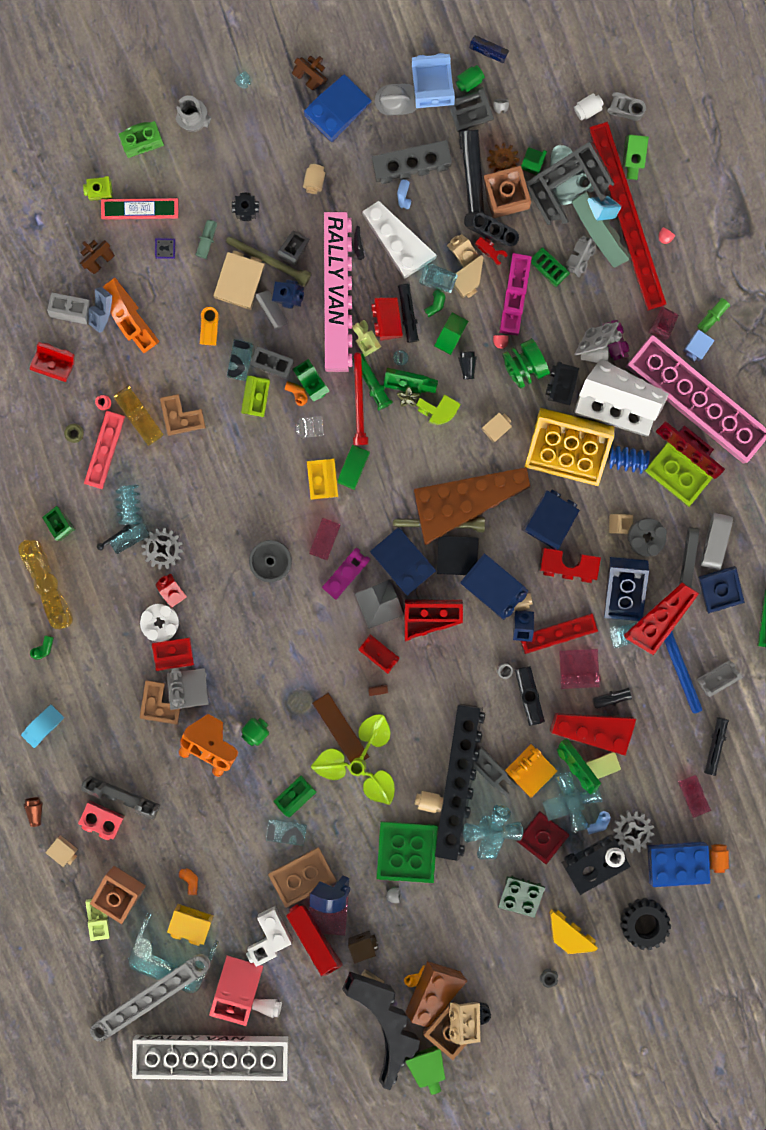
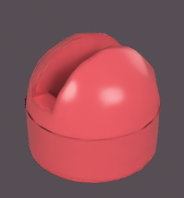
M663 227L658 237L661 243L668 244L674 239L675 235Z
M494 335V345L499 349L505 348L508 345L509 336Z

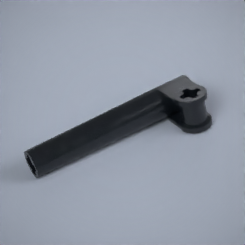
M479 130L459 132L460 150H463L468 212L484 213ZM477 217L474 219L475 225L478 223Z

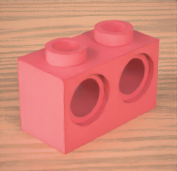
M89 801L78 824L82 825L81 828L91 833L95 831L99 833V837L110 840L116 837L125 816L93 801ZM89 813L96 815V822L88 820L87 816ZM105 822H113L114 830L106 829Z

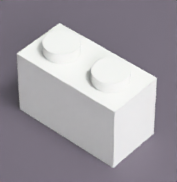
M276 906L258 914L257 919L274 953L292 944V938Z

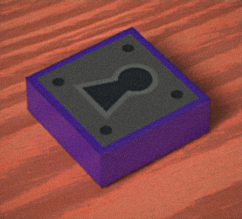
M155 238V258L175 259V239Z

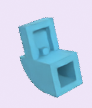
M50 705L29 724L21 736L35 748L58 726L64 717Z

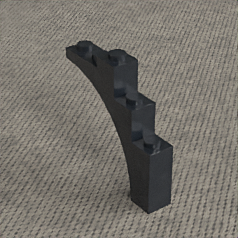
M349 972L342 990L347 997L360 1002L371 1010L381 1025L385 1040V1057L379 1082L384 1089L391 1090L397 1081L400 1068L405 1064V1057L413 1058L414 1054L419 1050L420 1040L415 1033L404 1030L408 1022V1016L404 1010L390 1005L395 1000V991L391 985Z

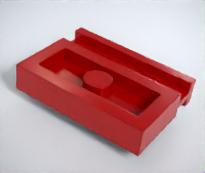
M190 637L152 643L156 671L194 665Z

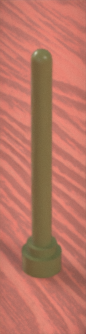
M233 237L226 238V242L229 245L295 277L298 284L305 287L312 275L311 272L307 270L298 271Z
M477 517V519L468 521L458 528H473L477 532L484 533L485 517ZM419 519L393 520V525L396 527H421Z

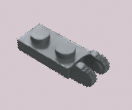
M481 746L478 749L480 751L478 762H474V768L494 788L496 787L507 797L509 792L500 782L505 779L514 789L518 785L503 767Z

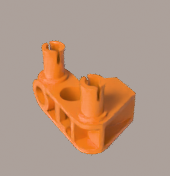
M210 714L205 715L185 729L180 740L181 748L178 751L179 755L183 758H188L190 754H193L214 766L212 773L217 777L222 776L224 771L230 770L238 756L237 749L223 741V722Z

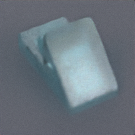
M430 264V266L425 265L419 283L423 286L451 293L458 275L434 264Z
M638 622L610 628L614 648L632 644L623 635Z

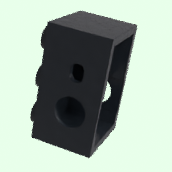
M612 835L603 838L577 854H568L564 857V861L561 862L580 895L631 867L626 857L623 864L619 867H611L607 864L605 859L607 851L610 848L621 849ZM612 853L611 858H614L616 853ZM586 867H594L590 875H583Z

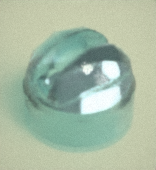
M244 71L236 77L235 83L240 88L246 89L248 88L247 84L251 85L252 79Z
M403 350L395 352L393 356V361L398 366H404L409 359L408 354ZM399 353H403L402 363L399 362Z

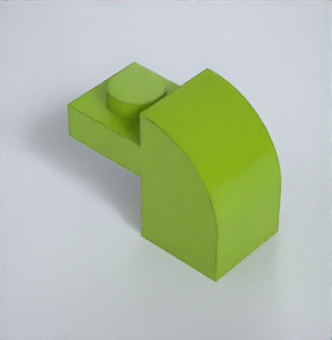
M446 395L443 396L437 408L421 398L416 404L418 412L425 416H428V414L432 415L429 423L434 425H442L449 422L461 405Z

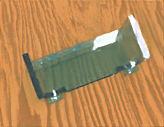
M148 913L129 957V966L136 972L159 980L178 966L151 955L153 945L148 939L143 938L152 915ZM215 940L208 957L210 963L219 943L217 940ZM196 960V966L203 969L205 964ZM206 973L181 990L188 993L197 992Z

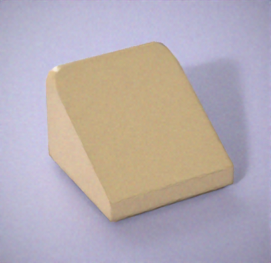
M610 514L609 533L628 534L633 524V515Z

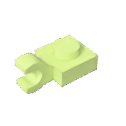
M365 320L352 326L354 332L359 337L355 341L365 357L381 347L373 331L368 332V324Z

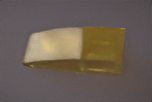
M130 385L113 395L148 446L164 436Z

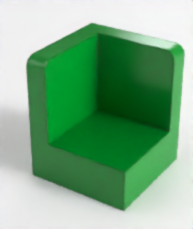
M529 147L521 164L522 170L537 176L547 151L543 150V152Z

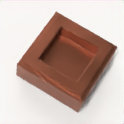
M387 685L369 687V696L388 693Z

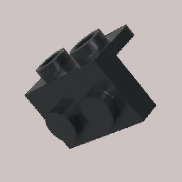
M557 362L556 366H552L550 376L553 377L552 384L547 385L545 395H548V401L571 405L580 368L562 364V362Z

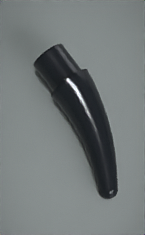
M357 226L354 236V251L357 259L362 260L365 258L364 249L361 242L360 227Z

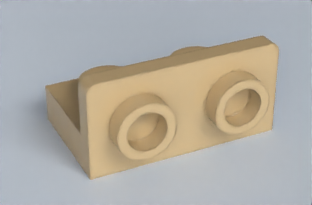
M450 1003L449 1036L451 1041L459 1045L480 1042V1003Z

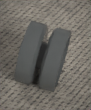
M266 540L260 542L250 553L249 566L251 572L256 578L264 582H275L283 579L289 573L292 566L290 551L279 541ZM273 558L274 563L269 565L267 559Z

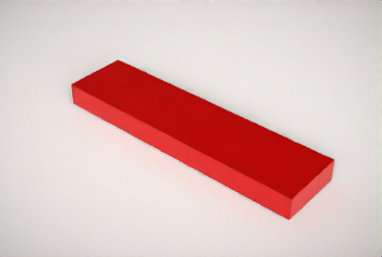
M593 613L536 630L534 631L532 642L521 641L524 653L527 654L598 632Z

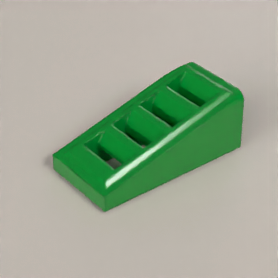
M543 247L531 258V264L555 288L570 274ZM544 255L545 258L538 264L536 261ZM549 260L551 263L543 269L542 266ZM555 266L556 269L549 274L548 271ZM560 271L562 274L555 280L553 276Z

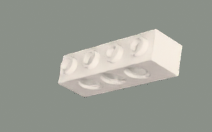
M588 395L586 398L578 397L573 414L645 437L649 436L654 420L637 415V422L632 423L628 418L631 413L630 409L621 408L619 409V416L613 417L610 414V409L614 407V404L603 401V403H600L601 410L594 411L592 403L596 398Z

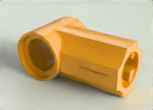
M206 307L201 312L200 344L217 345L220 316L213 307ZM208 311H214V320H206L205 315Z

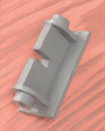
M586 236L579 238L573 250L579 253V255L571 254L565 265L566 269L570 273L574 272L578 278L586 271L587 262L596 251V243L591 237L590 239Z

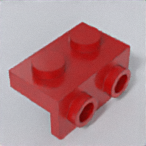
M38 342L37 351L31 362L30 370L67 382L75 363V355L68 350L55 348L51 344Z

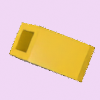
M553 909L549 911L552 939L568 954L594 952L598 949L595 944L596 940L589 934L586 936L580 932L581 928L576 923L572 922L570 924L566 921L567 917L561 911L557 910L555 912Z

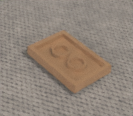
M319 847L268 873L285 908L310 896V893L319 882L331 885L337 881Z

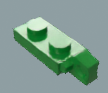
M387 368L383 386L400 391H406L407 387L410 386L412 393H436L438 380L420 374Z

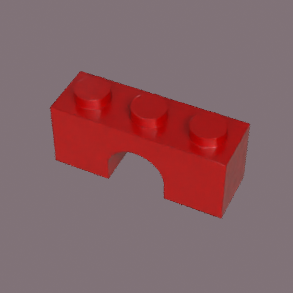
M542 548L539 571H543V575L554 577L555 573L562 574L563 579L573 580V576L580 577L581 582L592 583V580L598 579L601 557L580 554L578 564L575 567L568 568L562 561L563 551Z

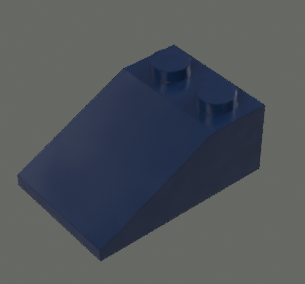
M399 527L370 551L406 595H409L436 572L434 567Z
M610 557L604 618L640 621L643 618L649 576L648 560Z

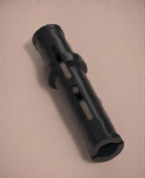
M401 284L398 286L404 319L402 324L405 326L407 343L419 341L416 326L418 321L414 315L410 284Z
M717 717L714 734L712 733L711 735L713 739L704 771L705 774L716 776L723 742L727 738L725 734L729 722L728 719Z

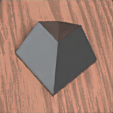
M391 580L355 593L368 629L404 615Z

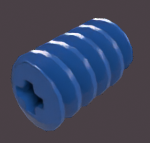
M611 445L608 457L609 468L612 469L614 464H616L617 470H619L623 465L626 472L631 467L632 473L639 468V472L642 474L644 469L648 468L650 451H646L644 455L643 450L639 449L636 454L635 448H632L629 452L628 448L624 447L621 452L620 446H616L613 450V445Z

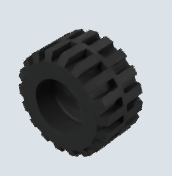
M643 898L641 901L636 899L633 904L630 902L628 904L629 907L627 909L624 908V914L620 918L622 921L620 926L624 936L634 947H639L641 950L645 948L652 950L654 946L656 948L660 947L659 944L661 942L664 944L666 942L665 937L670 935L669 929H671V924L669 923L670 918L667 912L659 903L652 899ZM645 914L653 915L656 919L654 929L647 934L638 933L635 930L637 919Z

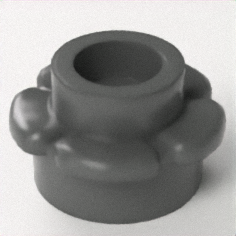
M551 969L543 971V974L540 975V982L543 983L544 987L550 988L557 985V972L551 971Z

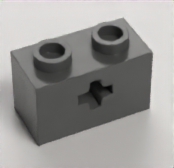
M257 346L250 365L288 380L294 360Z

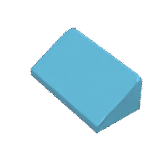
M606 196L603 201L599 197H591L587 200L597 221L615 219L621 209V205L609 196Z

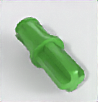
M721 298L712 310L707 311L708 314L698 324V329L706 333L716 321H720L721 315L730 307V304Z

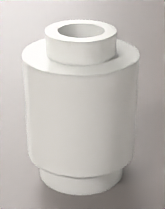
M592 93L577 102L574 110L580 120H587L602 111L604 103L599 95L595 96Z

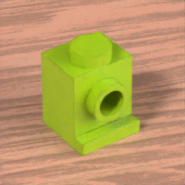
M109 176L86 179L87 184H83V191L90 201L113 199L112 182ZM95 185H100L98 191L93 189Z

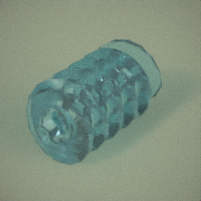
M139 485L119 486L120 488L115 490V493L121 494V496L117 497L116 501L122 503L117 505L116 508L122 510L117 513V516L123 517V519L119 520L118 524H140L137 520L142 518V516L136 514V512L140 511L141 508L135 506L141 502V500L135 499L136 496L140 495V492L134 491Z

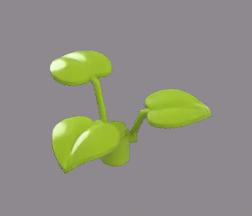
M376 714L367 718L359 728V738L362 741L368 742L360 758H355L349 764L344 762L345 757L341 751L330 748L319 755L311 765V768L318 775L330 780L343 778L346 774L345 766L354 776H360L361 774L363 776H370L363 784L365 795L370 800L390 805L395 794L392 776L384 770L377 771L375 775L365 771L366 762L364 757L370 745L381 747L389 741L391 736L390 727L383 714Z

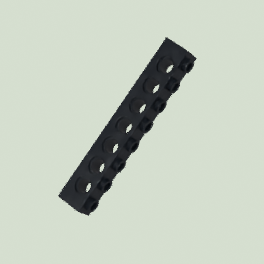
M465 704L457 706L435 857L458 861L461 856H464L465 845H462L463 837L466 838L468 826H465L466 818L469 819L471 807H468L469 799L472 800L474 788H471L472 780L475 781L477 770L474 769V762H478L480 751L477 750V745L482 740L480 725L484 724L485 720L483 707ZM467 720L472 721L474 724L472 731L467 730L465 727ZM464 739H467L471 742V748L469 750L463 748L462 742ZM461 758L468 761L467 768L460 766L459 761ZM458 777H461L465 780L464 787H459L457 785L456 781ZM455 796L462 799L461 806L454 804ZM452 815H456L459 818L458 825L452 824ZM449 834H453L456 837V844H451L448 841Z

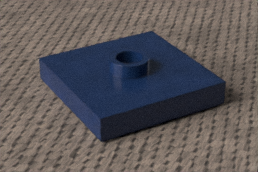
M735 566L698 577L708 614L745 603Z

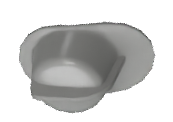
M389 84L381 87L375 95L376 108L384 115L413 113L418 109L415 103L414 86L411 84Z

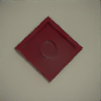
M539 811L516 841L547 865L570 834Z

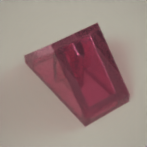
M662 306L648 333L662 341H666L669 339L679 315Z

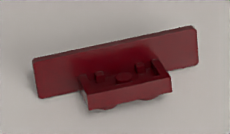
M665 421L656 430V433L662 439L669 442L677 451L684 454L692 463L704 470L707 475L716 479L724 472L725 468L710 457L714 449L685 425L677 431Z

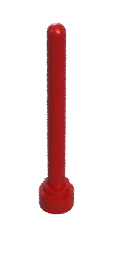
M356 352L354 354L357 433L353 437V445H368V437L364 433L361 354Z

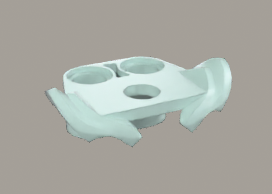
M564 145L554 147L551 153L550 167L571 154L572 150ZM584 170L553 189L561 205L571 204L572 200L583 192L588 191L590 193L594 191L591 183L585 188L582 185L583 181L588 178Z

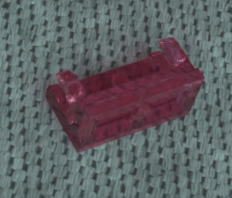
M322 518L309 554L328 560L341 525Z

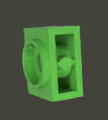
M155 121L139 123L127 128L124 132L118 133L128 158L164 146Z

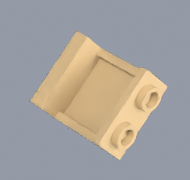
M238 251L227 252L214 292V298L251 310L265 264L256 257H251V259L243 257L244 254Z

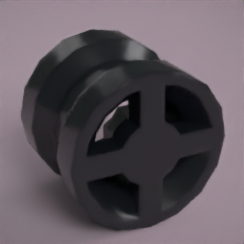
M479 1002L480 1025H483L491 1019V1012L487 1004Z

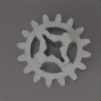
M157 528L156 534L149 532L150 538L144 539L147 544L141 546L146 549L142 555L148 556L145 560L146 562L152 561L151 567L158 564V569H162L163 565H165L166 569H169L170 563L174 566L177 565L175 559L181 560L178 554L184 552V550L179 549L183 542L177 541L180 536L174 537L173 530L167 533V528H164L162 532ZM159 536H167L170 539L161 541ZM153 542L154 551L150 552V545ZM159 544L167 546L165 548L167 554L164 552L159 553ZM175 544V553L172 555L171 547ZM159 556H162V557H164L167 561L161 562V561L156 560V558H158Z
M635 810L633 815L629 811H626V817L619 815L621 821L615 820L618 826L612 828L613 831L617 832L613 837L619 839L617 841L618 845L623 844L622 849L625 851L629 848L630 853H633L634 849L641 852L640 847L642 846L647 849L646 843H652L649 837L655 836L650 831L654 826L648 825L651 820L649 818L644 820L645 814L641 813L638 816V812ZM634 819L643 822L644 825H637ZM627 822L626 827L621 830L622 826ZM631 828L638 830L634 836L630 833L632 832ZM645 834V837L643 838V840L640 841L642 835ZM629 838L633 844H629L625 842L623 839Z

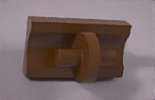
M309 56L307 59L309 62L303 57L297 58L294 61L296 65L292 74L298 79H302L305 73L310 75L311 77L307 81L306 86L312 91L328 81V78L317 70L319 69L321 72L325 70V67L321 64L323 61L321 56L317 59Z
M95 240L89 245L84 241L82 244L85 248L80 253L83 256L89 252L90 254L80 264L84 269L87 268L91 273L96 274L102 267L95 260L102 256L106 262H109L115 255L105 240L94 250L93 248L98 244Z

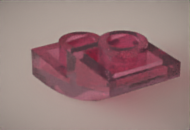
M696 775L678 782L693 818L711 811Z

